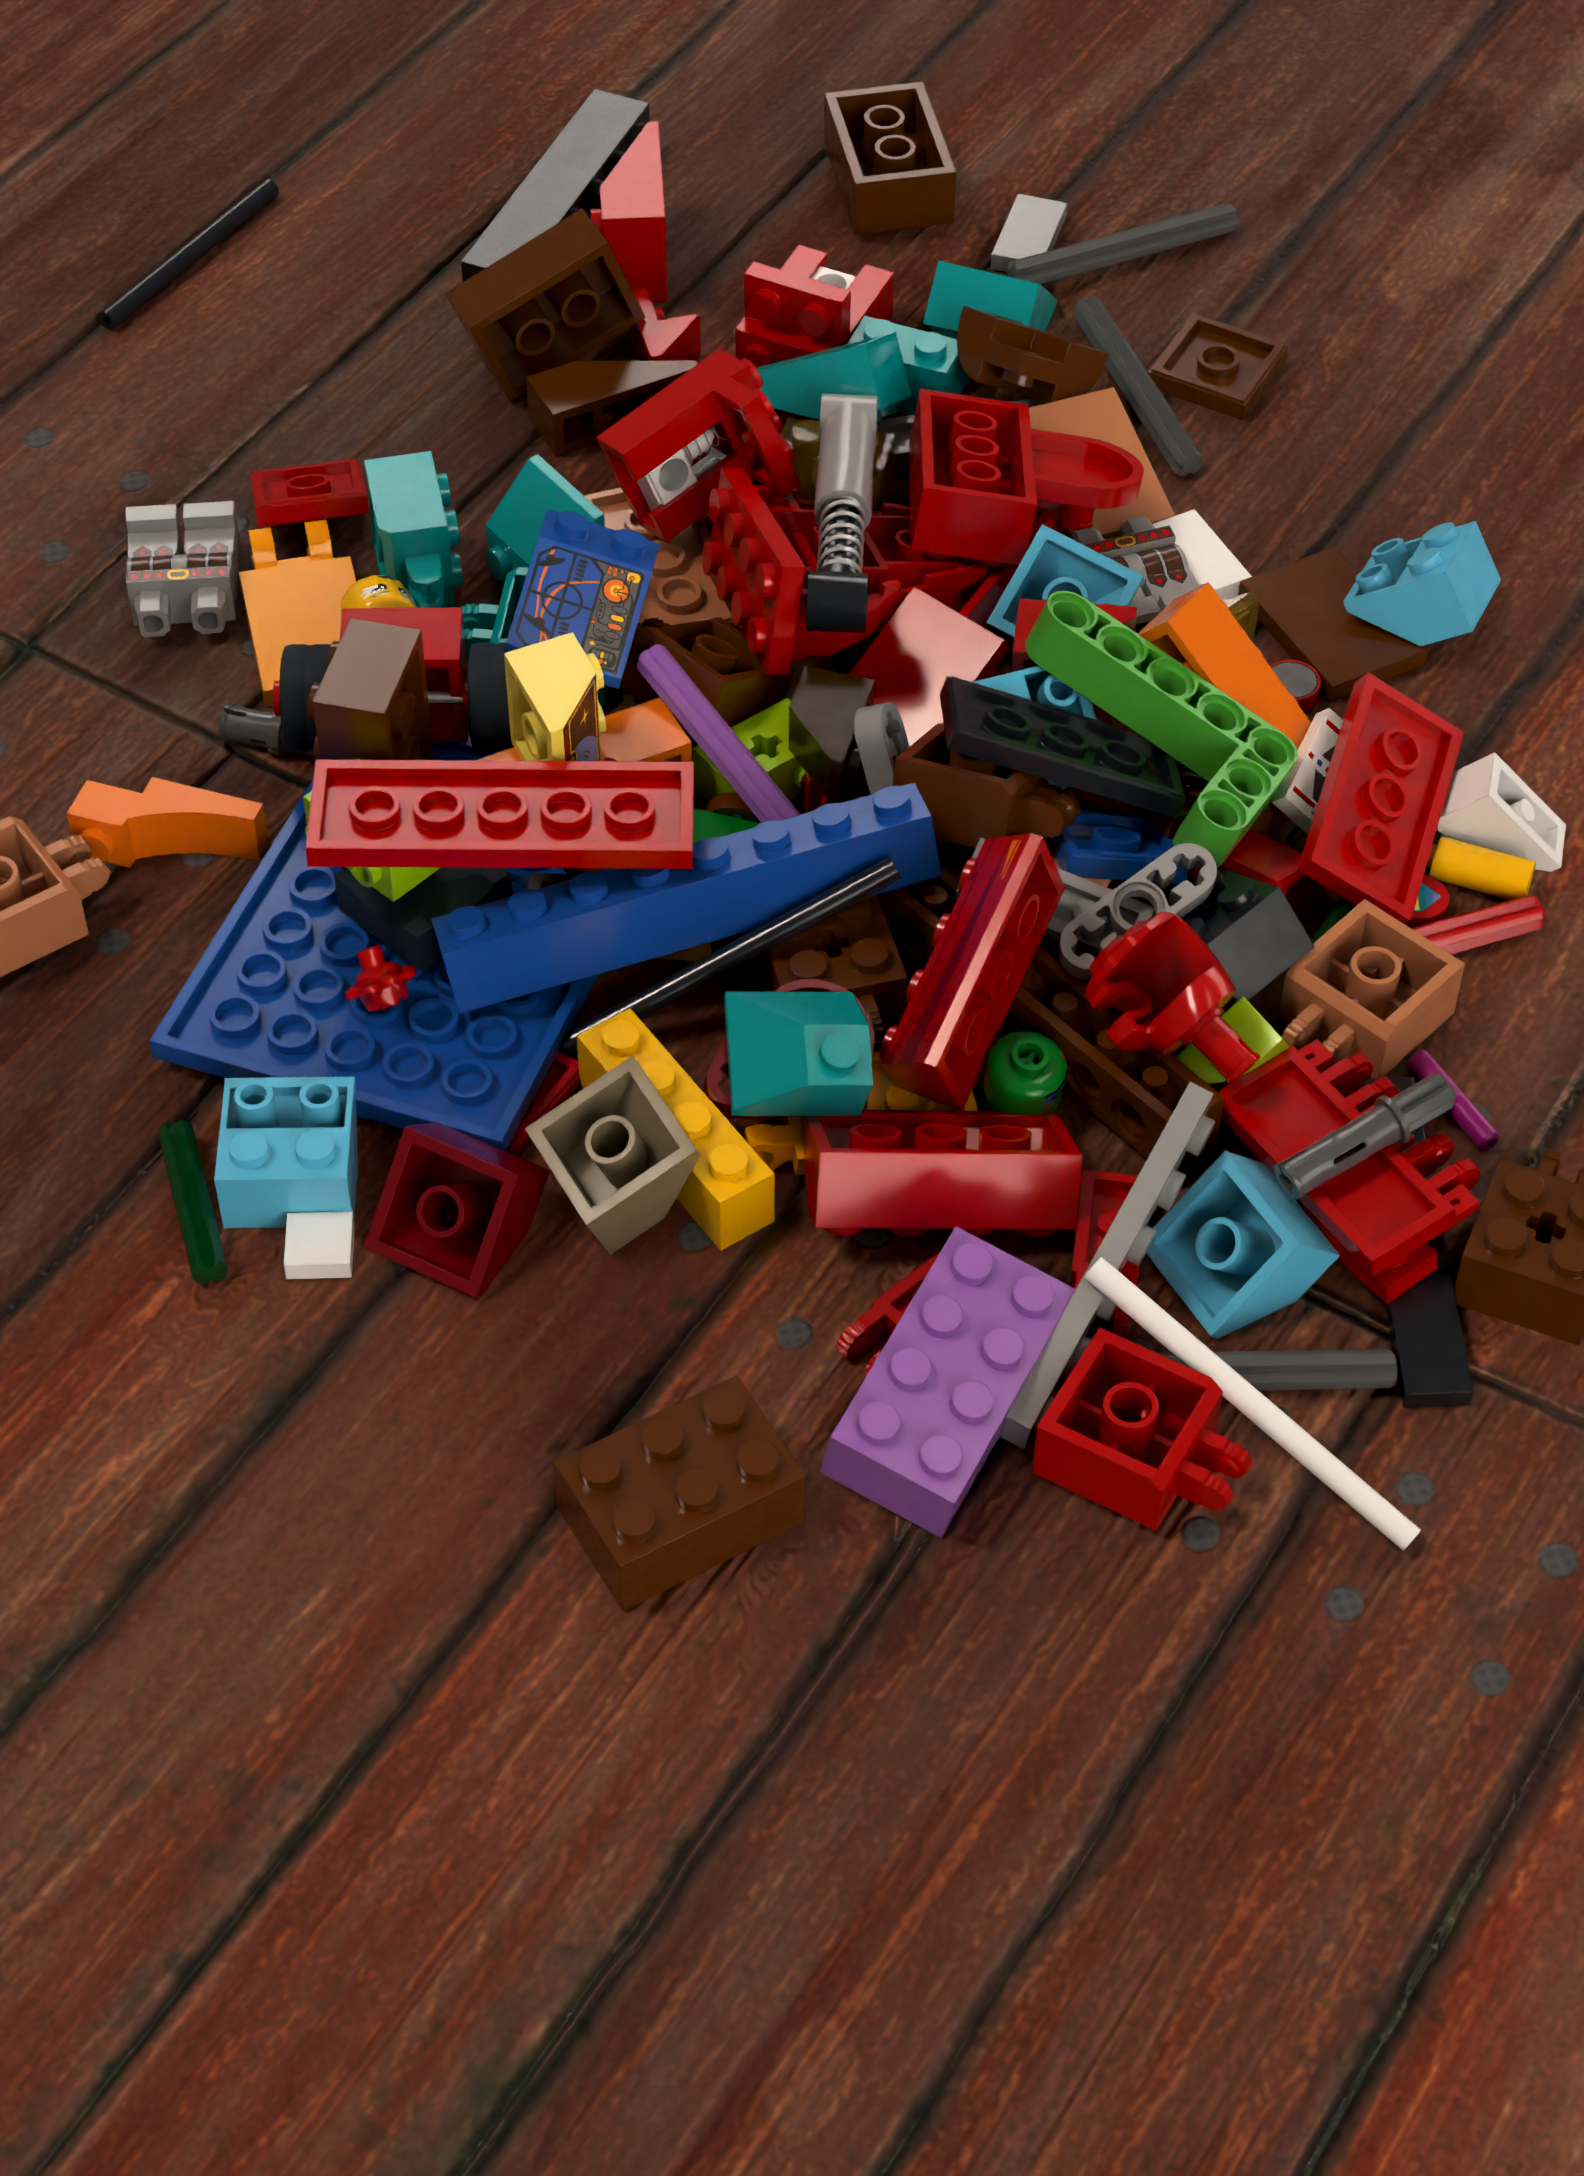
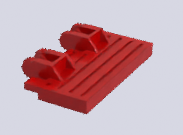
M1316 1039L1300 1050H1297L1294 1046L1289 1047L1217 1092L1225 1097L1221 1119L1275 1174V1164L1280 1161L1282 1162L1325 1137L1328 1133L1337 1130L1373 1109L1374 1102L1378 1097L1386 1095L1392 1098L1400 1090L1387 1077H1380V1079L1374 1080L1372 1084H1367L1354 1092L1357 1087L1360 1088L1362 1084L1371 1078L1375 1066L1362 1052L1359 1054L1355 1053L1352 1056L1349 1055V1058L1346 1060L1343 1059L1333 1065L1334 1055ZM1436 1132L1435 1135H1430L1427 1140L1424 1139L1405 1152L1400 1153L1414 1144V1135L1411 1133V1139L1407 1143L1398 1144L1395 1142L1392 1145H1388L1359 1162L1351 1169L1342 1172L1299 1198L1300 1202L1372 1277L1480 1209V1201L1469 1190L1473 1189V1186L1477 1184L1482 1172L1469 1158H1462L1460 1161H1456L1454 1165H1449L1429 1179H1425L1452 1158L1451 1155L1456 1146L1443 1132L1440 1134Z

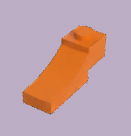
M155 777L150 779L143 793L87 780L67 811L71 836L73 834L76 836L80 834L93 848L90 859L91 857L94 859L98 857L102 862L131 868L136 859L170 854H215L260 862L270 845L263 803Z

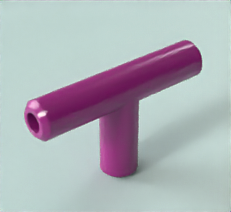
M1427 1050L1415 1052L1409 1059V1069L1420 1081L1431 1074H1442L1453 1087L1456 1094L1454 1106L1446 1112L1480 1151H1487L1493 1148L1499 1140V1133Z

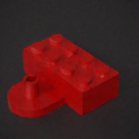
M920 389L908 448L911 550L922 551L925 555L937 559H947L952 556L978 559L992 567H1004L1008 564L1019 565L1029 547L1038 505L1037 500L1062 504L1058 514V522L1062 526L1072 530L1091 528L1095 508H1118L1126 506L1137 499L1144 474L1143 466L1128 451L1102 440L1031 429L1029 405Z

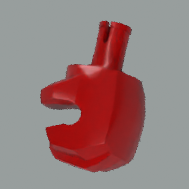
M1159 912L1146 921H1138L1123 935H1118L1089 966L1092 977L1085 990V995L1091 1006L1099 1010H1107L1112 1007L1124 1012L1106 1032L1111 1042L1119 1050L1150 1049L1166 1057L1183 1044L1187 1046L1192 1043L1226 1079L1225 1081L1229 1085L1237 1081L1260 1059L1261 1056L1254 1052L1221 1017V1014L1224 1012L1222 1007L1236 992L1229 975L1211 949L1181 917L1170 912Z

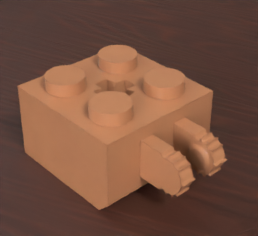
M8 816L0 820V977L89 935L81 900L92 895V892H98L99 889L104 888V885L108 883L111 871L98 857L96 859L91 857L90 859L93 848L80 834L78 836L75 834L71 837L67 836L65 840L60 839L43 847L22 819Z
M1364 899L1313 943L1315 947L1289 968L1285 975L1279 1017L1290 1023L1282 1035V1038L1290 1047L1294 1046L1297 1050H1300L1312 1040L1318 1039L1334 1055L1333 1065L1343 1059L1346 1060L1349 1058V1055L1352 1056L1355 1053L1359 1054L1362 1052L1375 1066L1371 1078H1383L1454 1013L1465 963Z

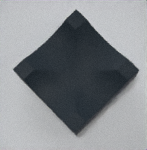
M346 867L334 875L339 910L421 972L442 958L432 918L450 914L460 907L478 906L512 896L511 873L505 868L441 867L394 902L375 888L365 887L360 884Z

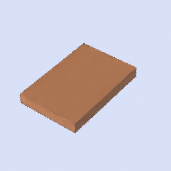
M1114 387L1029 407L1031 429L1102 440L1128 451L1142 464L1144 474L1139 495L1134 502L1118 508H1095L1092 527L1100 531L1104 540L1119 537L1120 526L1127 519L1146 516L1153 524L1175 516ZM1064 527L1065 536L1072 539V534L1077 530Z

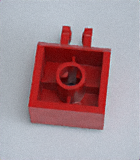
M1099 1327L1037 1426L1032 1473L1157 1531L1177 1496H1181L1198 1505L1202 1504L1206 1509L1210 1508L1213 1511L1219 1510L1221 1512L1225 1506L1229 1505L1234 1494L1232 1493L1230 1483H1227L1225 1478L1219 1477L1218 1474L1214 1475L1207 1469L1216 1473H1222L1225 1477L1229 1476L1232 1479H1240L1243 1474H1247L1253 1462L1248 1454L1249 1451L1243 1449V1446L1237 1445L1236 1442L1232 1443L1228 1438L1215 1433L1223 1391L1211 1377Z

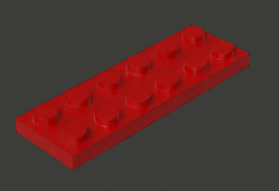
M316 759L305 847L307 867L693 869L694 762Z

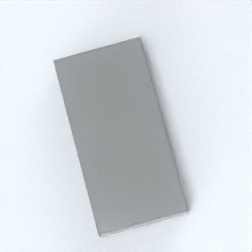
M1018 194L991 254V269L1007 272V265L1010 261L1053 250L1066 219L1067 203Z

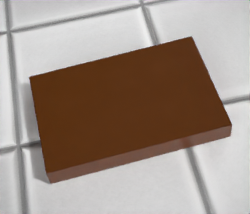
M1335 546L1240 581L1238 592L1239 598L1294 660L1305 662L1316 669L1321 678L1320 690L1329 701L1352 693L1354 683L1368 672L1384 681L1425 665L1429 651L1425 645H1416L1346 611L1343 601L1354 585L1359 572Z

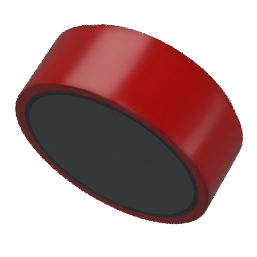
M1281 660L1270 665L1289 693L1297 700L1299 707L1304 713L1311 710L1317 704L1321 678L1315 668L1298 660Z

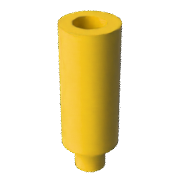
M1441 836L1438 845L1432 844L1426 867L1431 868L1429 876L1439 881L1514 900L1527 896L1535 871L1536 861Z

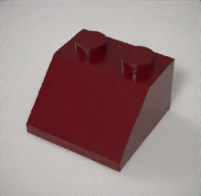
M439 1122L405 1126L363 1248L475 1298L481 1297L528 1233L550 1170Z

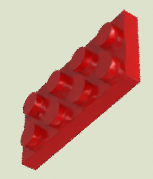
M721 467L718 488H713L709 497V515L713 523L711 541H705L702 549L703 572L711 578L717 589L719 600L725 602L731 613L733 624L739 626L747 640L749 651L754 652L767 675H789L805 565L743 468Z
M1369 672L1356 681L1297 870L1356 906L1366 899L1403 924L1411 921L1464 732Z

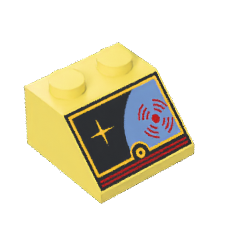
M573 632L504 653L511 743L521 760L600 761V734L606 732V720L598 701L597 690L604 688V677L595 654H586Z

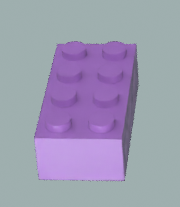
M956 1226L832 1433L820 1473L942 1538L999 1438L1010 1408L1076 1289Z

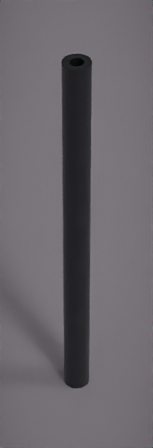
M890 856L569 1030L561 1041L563 1049L571 1058L578 1055L577 1035L629 1008L640 1020L650 1016L902 879L898 869Z

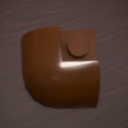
M964 306L960 316L957 332L958 358L965 373L976 382L1013 391L1044 404L1086 394L1097 382L1109 354L1062 335L1051 334L1024 325L1022 322Z

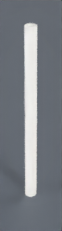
M1103 1257L1084 1276L1086 1280L1189 1368L1211 1377L1223 1391L1222 1396L1402 1551L1421 1531L1419 1527Z

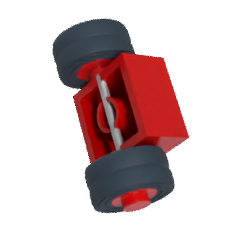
M462 607L342 608L340 640L350 618L421 629L433 742H467L469 721V734L473 749L479 751L506 750L514 747L510 736L503 654L506 642L471 644L467 666ZM291 644L284 647L280 666V680L274 681L273 708L275 716H281L282 734L288 751H313L317 732L315 720L308 718L307 702L312 685L315 682L321 683L326 673L330 644H314L310 646Z

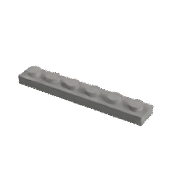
M1189 1082L1010 1408L1000 1436L1003 1439L1025 1450L1034 1431H1037L1039 1422L1055 1399V1393L1065 1374L1072 1372L1089 1345L1091 1339L1086 1336L1096 1317L1098 1316L1107 1322L1110 1320L1117 1305L1086 1280L1084 1276L1101 1257L1120 1273L1127 1261L1139 1266L1157 1231L1147 1225L1157 1206L1167 1211L1170 1209L1186 1178V1175L1177 1171V1168L1186 1152L1198 1157L1216 1121L1206 1116L1214 1093Z

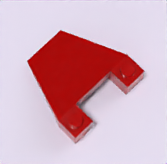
M754 485L805 565L792 660H804L809 656H831L881 631L914 587L940 601L982 580L987 575V564L982 563L978 559L958 556L937 559L925 555L922 551L911 550L910 506L883 502L882 512L872 511L870 523L864 531L862 573L868 574L866 633L806 631L808 572H817V553L819 549V526L814 516L815 501L797 499L798 488H794L785 496H781L765 485Z

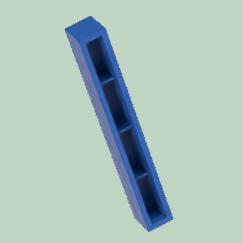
M910 783L903 786L885 787L878 790L875 794L843 803L825 804L814 811L783 820L765 821L754 828L719 838H704L693 845V869L609 868L599 872H584L567 881L538 889L520 890L510 897L478 906L460 907L450 914L432 918L431 920L457 1010L460 1014L757 929L889 856L893 860L902 879L870 896L940 877L941 870L931 814L915 783Z

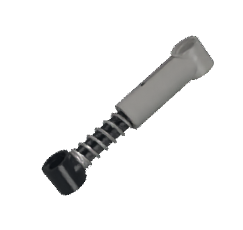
M821 394L819 462L814 504L815 521L819 526V549L817 553V572H808L806 631L866 633L868 574L862 573V557L864 554V531L868 527L872 516L873 460L876 448L878 396Z

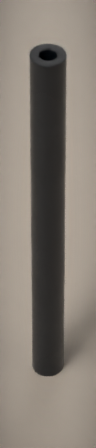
M268 178L260 182L98 314L100 323L108 330L115 329L278 196L279 189L277 185Z

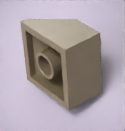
M633 1055L525 1128L587 1227L610 1255L666 1217L701 1156Z

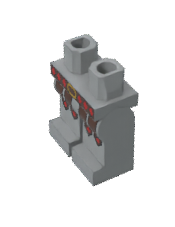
M234 501L183 504L184 547L177 504L126 507V526L128 531L126 586L134 626H139L140 634L143 637L165 636L170 631L171 624L192 623L193 629L201 634L222 633L226 621L236 620L235 601L237 598L241 543Z
M1146 516L1127 519L1120 526L1119 537L1104 540L1100 531L1094 527L1077 530L1072 534L1073 540L1144 575V580L1129 605L1137 607V633L1174 599L1203 585L1198 584L1189 569L1183 550L1179 545L1175 544L1176 536L1170 525L1155 528Z

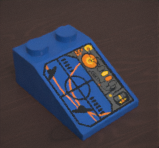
M547 509L503 654L573 632L586 654L594 653L603 672L604 685L619 689L659 544L648 541L643 535L632 530H613L591 523L586 517L575 512L564 511L559 513Z

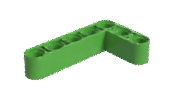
M1064 590L1052 593L1047 599L1025 641V650L1028 656L1038 666L1209 782L1199 794L1175 833L1173 846L1182 843L1200 845L1211 853L1218 868L1269 805L1295 765L1298 758L1295 744L1283 732L1086 598L1074 592Z

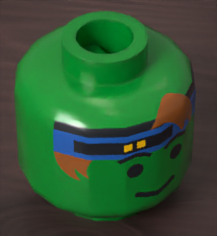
M1023 1030L1010 1032L999 1038L988 1051L982 1073L980 1090L984 1104L990 1111H1006L1018 1114L1054 1112L1060 1103L1068 1074L1065 1054L1055 1041L1042 1033Z

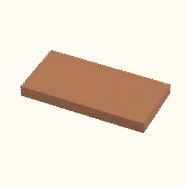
M621 487L584 495L604 513L605 527L613 530H632L643 535L648 541L659 544L638 623L642 624L644 619L658 618L663 620V623L675 625L721 617L741 631L739 626L733 624L731 613L725 602L719 600L717 589L711 578L703 572V545L705 541H711L712 537L703 517L666 543L639 525Z

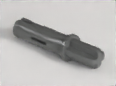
M1431 1074L1392 1098L1386 1095L1378 1097L1374 1102L1373 1109L1337 1130L1328 1133L1325 1137L1282 1162L1280 1161L1275 1164L1274 1172L1280 1186L1289 1197H1294L1298 1200L1308 1192L1342 1172L1351 1169L1359 1162L1388 1145H1392L1395 1142L1398 1144L1407 1143L1411 1139L1412 1131L1454 1106L1455 1091L1442 1074Z

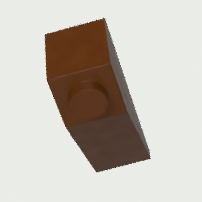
M695 360L573 361L527 376L529 420L556 457L599 443L596 438L598 435L698 363Z

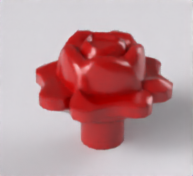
M380 944L356 953L362 971L355 979L356 985H352L345 991L347 1000L360 999L365 1008L372 1012L396 1006L399 1004L400 999L409 997L406 982L416 975L415 966H400L398 963L386 961Z

